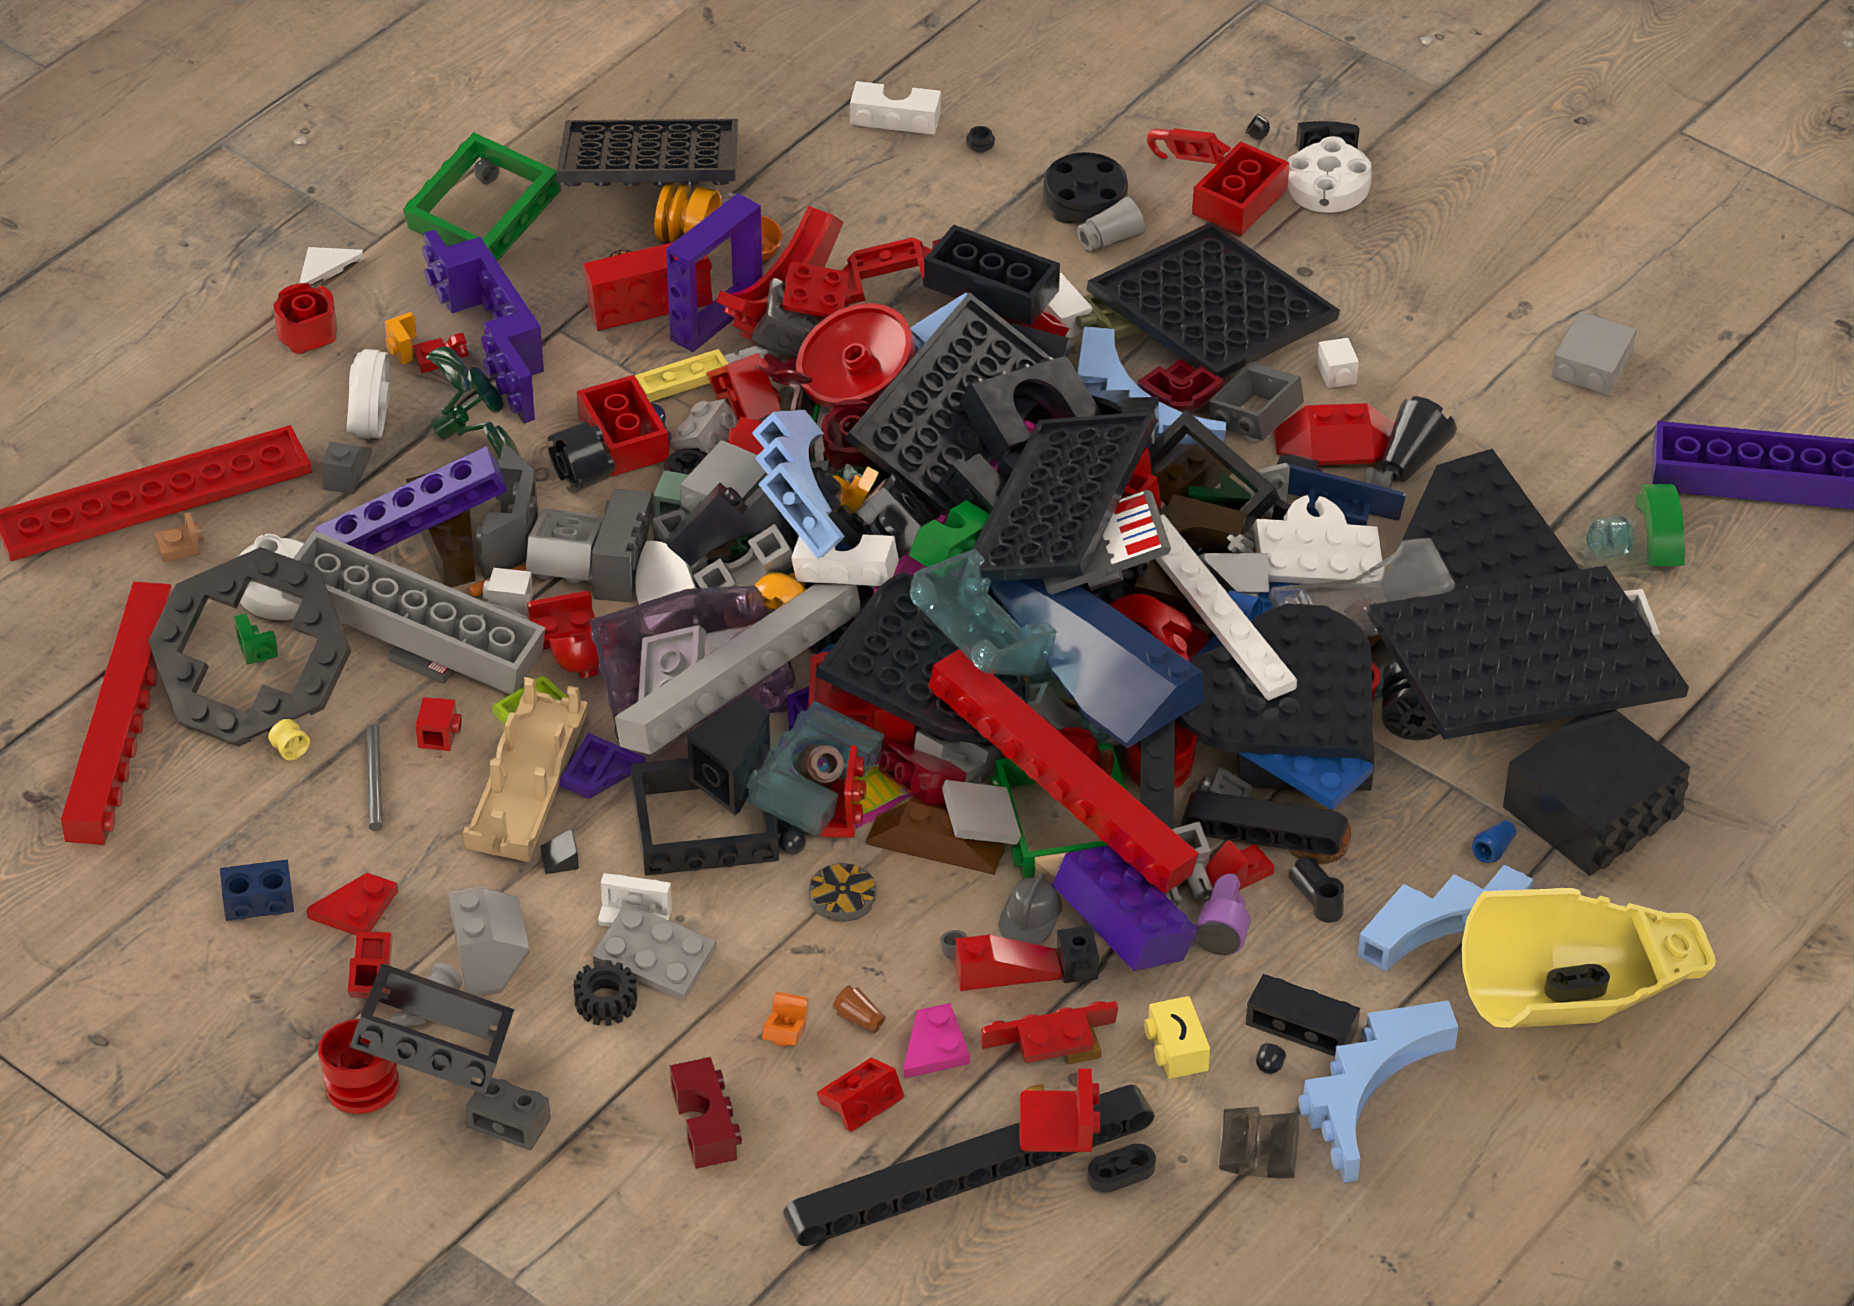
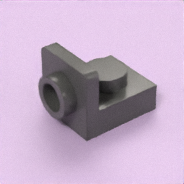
M1219 766L1211 776L1205 775L1201 779L1196 791L1249 798L1253 786Z

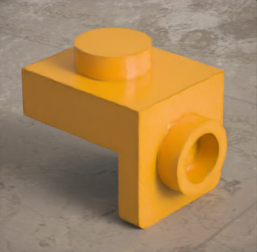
M412 312L385 321L387 349L391 355H396L402 365L413 361L411 339L417 336L415 316Z

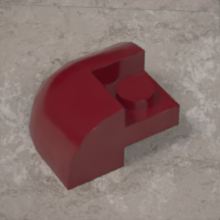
M1178 360L1166 370L1158 366L1138 380V386L1150 396L1159 397V402L1180 412L1187 410L1189 413L1195 412L1206 405L1225 385V380L1218 375L1215 376L1202 366L1195 370L1182 360Z

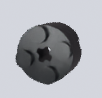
M582 421L548 436L547 441H553V446L548 448L552 465L559 479H567L571 484L566 487L569 492L575 493L609 478L610 472L615 471L614 461L608 453H605L601 443L604 441V437L598 425L590 426L587 422Z

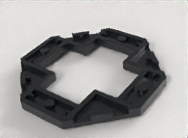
M259 547L175 585L148 642L176 719L182 726L239 747L251 742V738L265 732L269 733L272 727L283 719L295 720L308 713L313 715L325 709L351 653V649L325 586L326 583L322 573L317 567ZM251 580L303 599L290 626L295 631L315 637L318 640L292 695L262 684L250 712L247 713L196 694L209 666L205 662L182 654L207 600L211 599L237 609Z

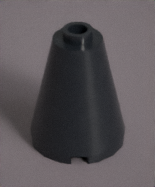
M1413 396L1410 401H1407L1406 398L1400 405L1380 464L1383 473L1385 471H1393L1392 482L1407 481L1455 436L1457 430L1455 421L1451 415L1447 419L1441 413L1444 408L1427 398Z

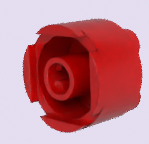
M297 283L284 288L278 293V299L273 304L276 332L279 340L284 345L290 347L293 353L303 354L308 350L331 344L336 340L337 322L334 298L327 288L319 285V289L310 287L309 283Z

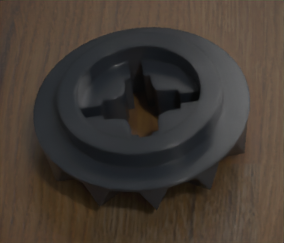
M696 449L678 450L666 458L664 470L689 475L692 472L690 469H695L707 454Z

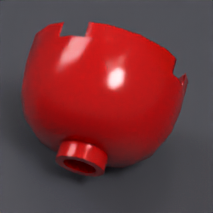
M611 624L587 626L586 629L578 631L572 629L549 637L550 649L555 662L560 668L569 673H579L580 678L598 675V668L607 665L615 651V637Z

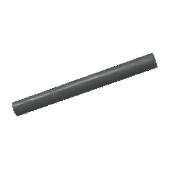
M369 725L366 728L369 829L379 831L382 829L379 727L377 725Z

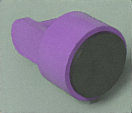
M1234 874L1223 875L1215 882L1210 900L1202 905L1196 923L1198 928L1195 934L1196 941L1204 949L1214 954L1230 955L1240 951L1244 945L1251 923L1250 915L1244 908L1245 900L1239 891L1240 881Z

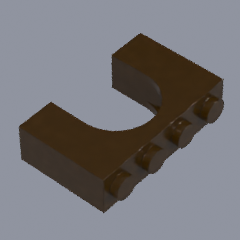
M1173 494L1169 506L1163 505L1160 516L1165 515L1190 548L1197 547L1220 553H1234L1227 548L1231 543L1227 537L1230 534L1235 537L1239 533L1241 535L1244 534L1247 513ZM1155 559L1143 563L1142 570L1146 572L1144 576H1138L1134 594L1154 597L1184 613L1191 622L1208 626Z

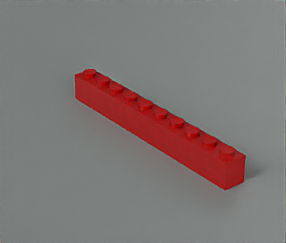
M135 581L132 583L62 813L61 824L65 842L105 845L108 832H113L114 811L116 807L121 806L123 797L122 784L123 782H128L130 774L129 760L130 758H135L137 751L136 736L143 731L144 710H149L151 686H156L157 664L148 641L172 593L171 584Z
M960 648L933 665L928 686L933 693L952 707L960 717L968 721L984 738H987L1001 750L1007 758L1017 764L1028 777L1042 786L1053 799L1058 800L1077 820L1083 822L1101 841L1107 843L1125 862L1132 865L1149 883L1165 894L1192 876L1199 853L967 651Z

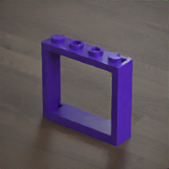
M739 193L666 248L670 340L691 352L696 351L734 320V317L723 312L725 307L715 302L716 299L713 301V304L707 305L699 313L697 312L696 263L731 236L732 286L725 292H740L752 286L763 277L761 205Z

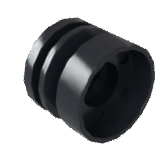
M1392 659L1384 668L1382 675V720L1384 726L1392 734L1408 740H1425L1439 735V731L1395 659Z

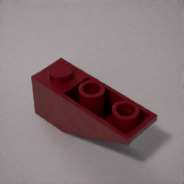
M884 740L882 752L878 760L879 771L926 805H946L942 786L946 780L966 781L967 773L950 761L891 740Z

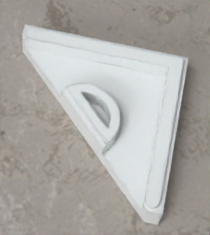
M308 247L299 283H309L311 285L320 279L325 281L343 271V267L352 262H362L363 250Z

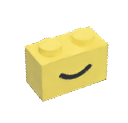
M1190 996L1149 1004L1148 1019L1144 1020L1145 1033L1148 1040L1153 1039L1157 1065L1164 1067L1168 1079L1209 1071L1210 1046Z

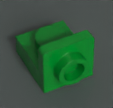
M247 613L234 616L237 640L247 665L278 656L274 631L259 633L257 625L250 624Z

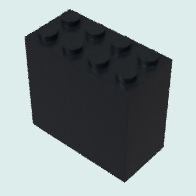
M1616 709L1575 717L1509 762L1503 808L1590 876L1600 868H1607L1623 852L1631 851L1637 842L1647 835H1654L1664 823L1670 819L1675 820L1684 810L1683 802L1689 785L1690 766Z

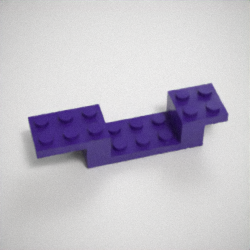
M436 230L424 233L425 246H422V253L427 262L424 275L428 285L434 286L439 302L441 304L445 303L451 314L480 304L483 305L486 311L490 310L493 320L484 322L485 336L481 337V342L486 352V359H483L485 371L488 376L494 377L499 393L501 395L505 394L513 414L517 413L523 423L535 420L532 375L544 372L540 324L481 237L446 247Z

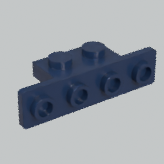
M1288 464L1290 467L1288 494L1300 497L1308 495L1310 501L1306 509L1310 515L1320 517L1319 512L1315 508V502L1321 496L1338 506L1345 516L1347 525L1366 526L1369 514L1400 520L1406 498L1405 492Z

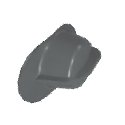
M1039 873L1037 878H1025L1019 881L1013 888L999 920L1000 933L1004 938L1038 945L1051 934L1061 913L1063 903L1052 884L1046 881L1043 873Z

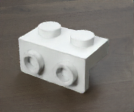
M603 874L601 880L602 907L598 917V924L600 926L610 927L625 902L669 920L672 911L671 883L625 875Z

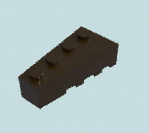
M426 474L406 479V484ZM470 509L420 532L443 585L451 588L476 581Z

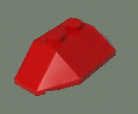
M1368 403L1306 405L1273 430L1276 454L1287 456L1290 453L1319 461V465L1372 464L1383 458L1394 423Z

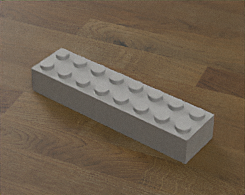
M317 531L312 532L293 558L317 567L321 571L326 583L325 586L341 623L508 694H512L519 689L524 681V677H527L542 655L545 627ZM282 592V598L298 605L301 604L303 599Z

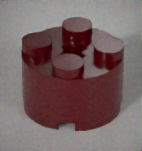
M847 399L840 401L834 405V409L828 414L826 412L822 418L821 431L824 433L822 439L825 455L832 467L837 471L860 472L866 470L867 467L871 469L878 467L844 439L871 407L864 400Z

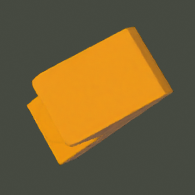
M867 467L862 478L855 475L851 483L834 475L833 477L840 483L841 490L843 491L842 503L840 505H847L856 514L879 472Z

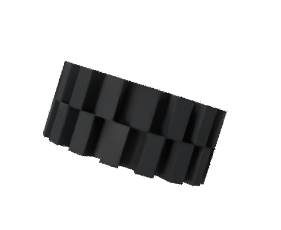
M605 960V965L603 966L600 965V961L593 962L594 968H591L589 965L584 966V973L579 971L576 975V980H574L575 1007H577L578 1014H583V1019L587 1022L593 1018L594 1025H600L601 1020H605V1026L612 1025L611 1020L613 1019L616 1020L617 1024L623 1022V1015L629 1018L632 1015V1010H635L637 1006L636 978L634 974L631 975V969L626 967L623 970V964L620 962L612 966V960ZM604 988L618 991L617 994L610 997H598L593 994L595 991Z

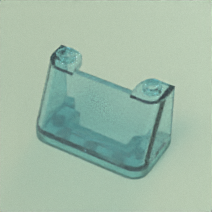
M975 549L914 573L910 589V597L913 603L982 672L1030 677L1045 669L1057 631L1048 622L1037 625V627L1031 623L1021 628L987 593L991 581L987 577L982 578L979 565H982L985 559Z

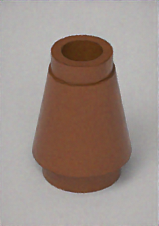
M850 985L846 986L833 1003V1008L838 1011V1016L870 1030L872 1033H876L886 1019V1016L881 1013L858 987L854 989Z

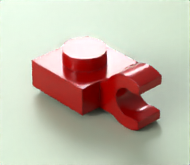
M464 333L452 335L446 343H443L442 338L412 345L421 373L440 369L433 362L426 359V356L438 347H449L460 358L469 355L466 345H464L467 344Z

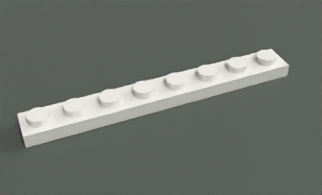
M1161 515L1171 551L1167 555L1155 560L1268 701L1297 689V679L1170 521L1165 515Z

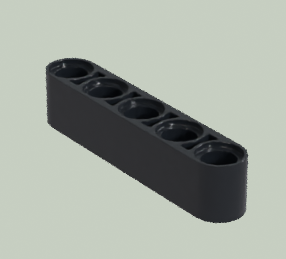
M1194 791L1190 794L1181 819V826L1200 822L1205 837L1329 856L1339 853L1348 826L1347 818L1341 813L1332 810L1207 791Z

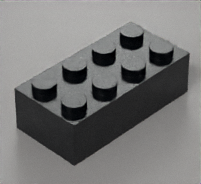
M954 224L924 259V287L954 298L970 292L993 312L1029 326L1035 322L1059 292L1060 263Z

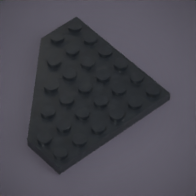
M1488 449L1436 466L1382 581L1381 592L1387 601H1396L1581 569L1495 451Z

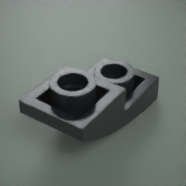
M1300 122L1297 125L1296 147L1300 151L1312 144L1321 142L1324 138L1335 136L1343 139L1345 144L1358 149L1360 129L1358 125L1343 122Z

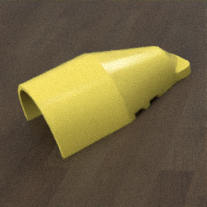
M1573 888L1483 891L1467 917L1462 940L1463 973L1469 996L1484 1019L1495 1027L1506 1028L1599 1023L1681 983L1685 979L1705 977L1714 968L1716 963L1715 955L1704 929L1694 916L1688 913H1665L1631 903L1624 907L1610 903V898L1599 896L1597 899L1582 896L1580 890ZM1597 964L1606 968L1609 972L1610 979L1607 991L1598 998L1556 1002L1548 998L1544 992L1547 974L1556 968Z

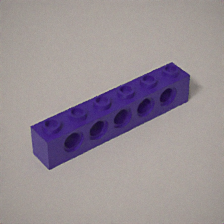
M487 446L315 528L319 533L374 555L507 492V488L499 464Z

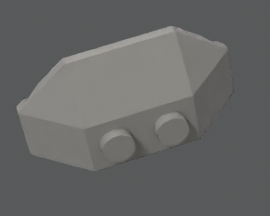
M482 886L447 891L466 993L478 997L502 993L507 986V981L516 973L530 953L519 897Z

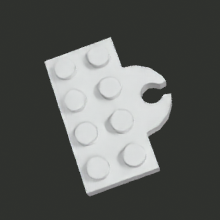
M1308 495L1292 503L1284 516V521L1256 519L1253 524L1256 553H1268L1269 582L1368 588L1382 587L1384 570L1377 526L1347 525L1343 512L1336 504L1324 497L1319 496L1315 502V508L1319 512L1320 517H1314L1308 513L1306 507L1310 500Z

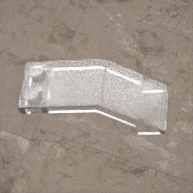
M1431 538L1402 541L1397 553L1354 579L1273 587L1269 598L1274 608L1286 603L1326 605L1354 621L1366 636L1379 635L1368 617L1369 605L1417 596L1427 597L1443 594L1444 592L1452 591L1455 584Z

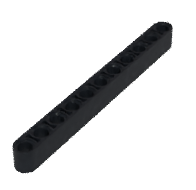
M1126 1085L1099 1095V1105H1093V1111H1100V1133H1093L1092 1148L1139 1132L1153 1122L1154 1112L1138 1086ZM1020 1122L797 1198L785 1207L783 1215L797 1243L801 1246H809L1078 1152L1023 1151L1020 1148Z

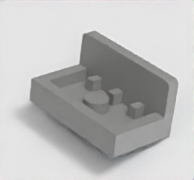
M725 399L711 402L701 401L691 408L689 416L677 427V432L670 440V444L675 451L699 448L701 452L708 455L721 440L725 442L728 440L729 432L732 427L736 428L738 419Z

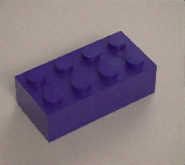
M1109 845L1065 854L1052 886L1133 971L1184 960L1198 928L1187 918L1185 913L1180 911L1166 897V894L1149 883L1140 872L1125 862Z

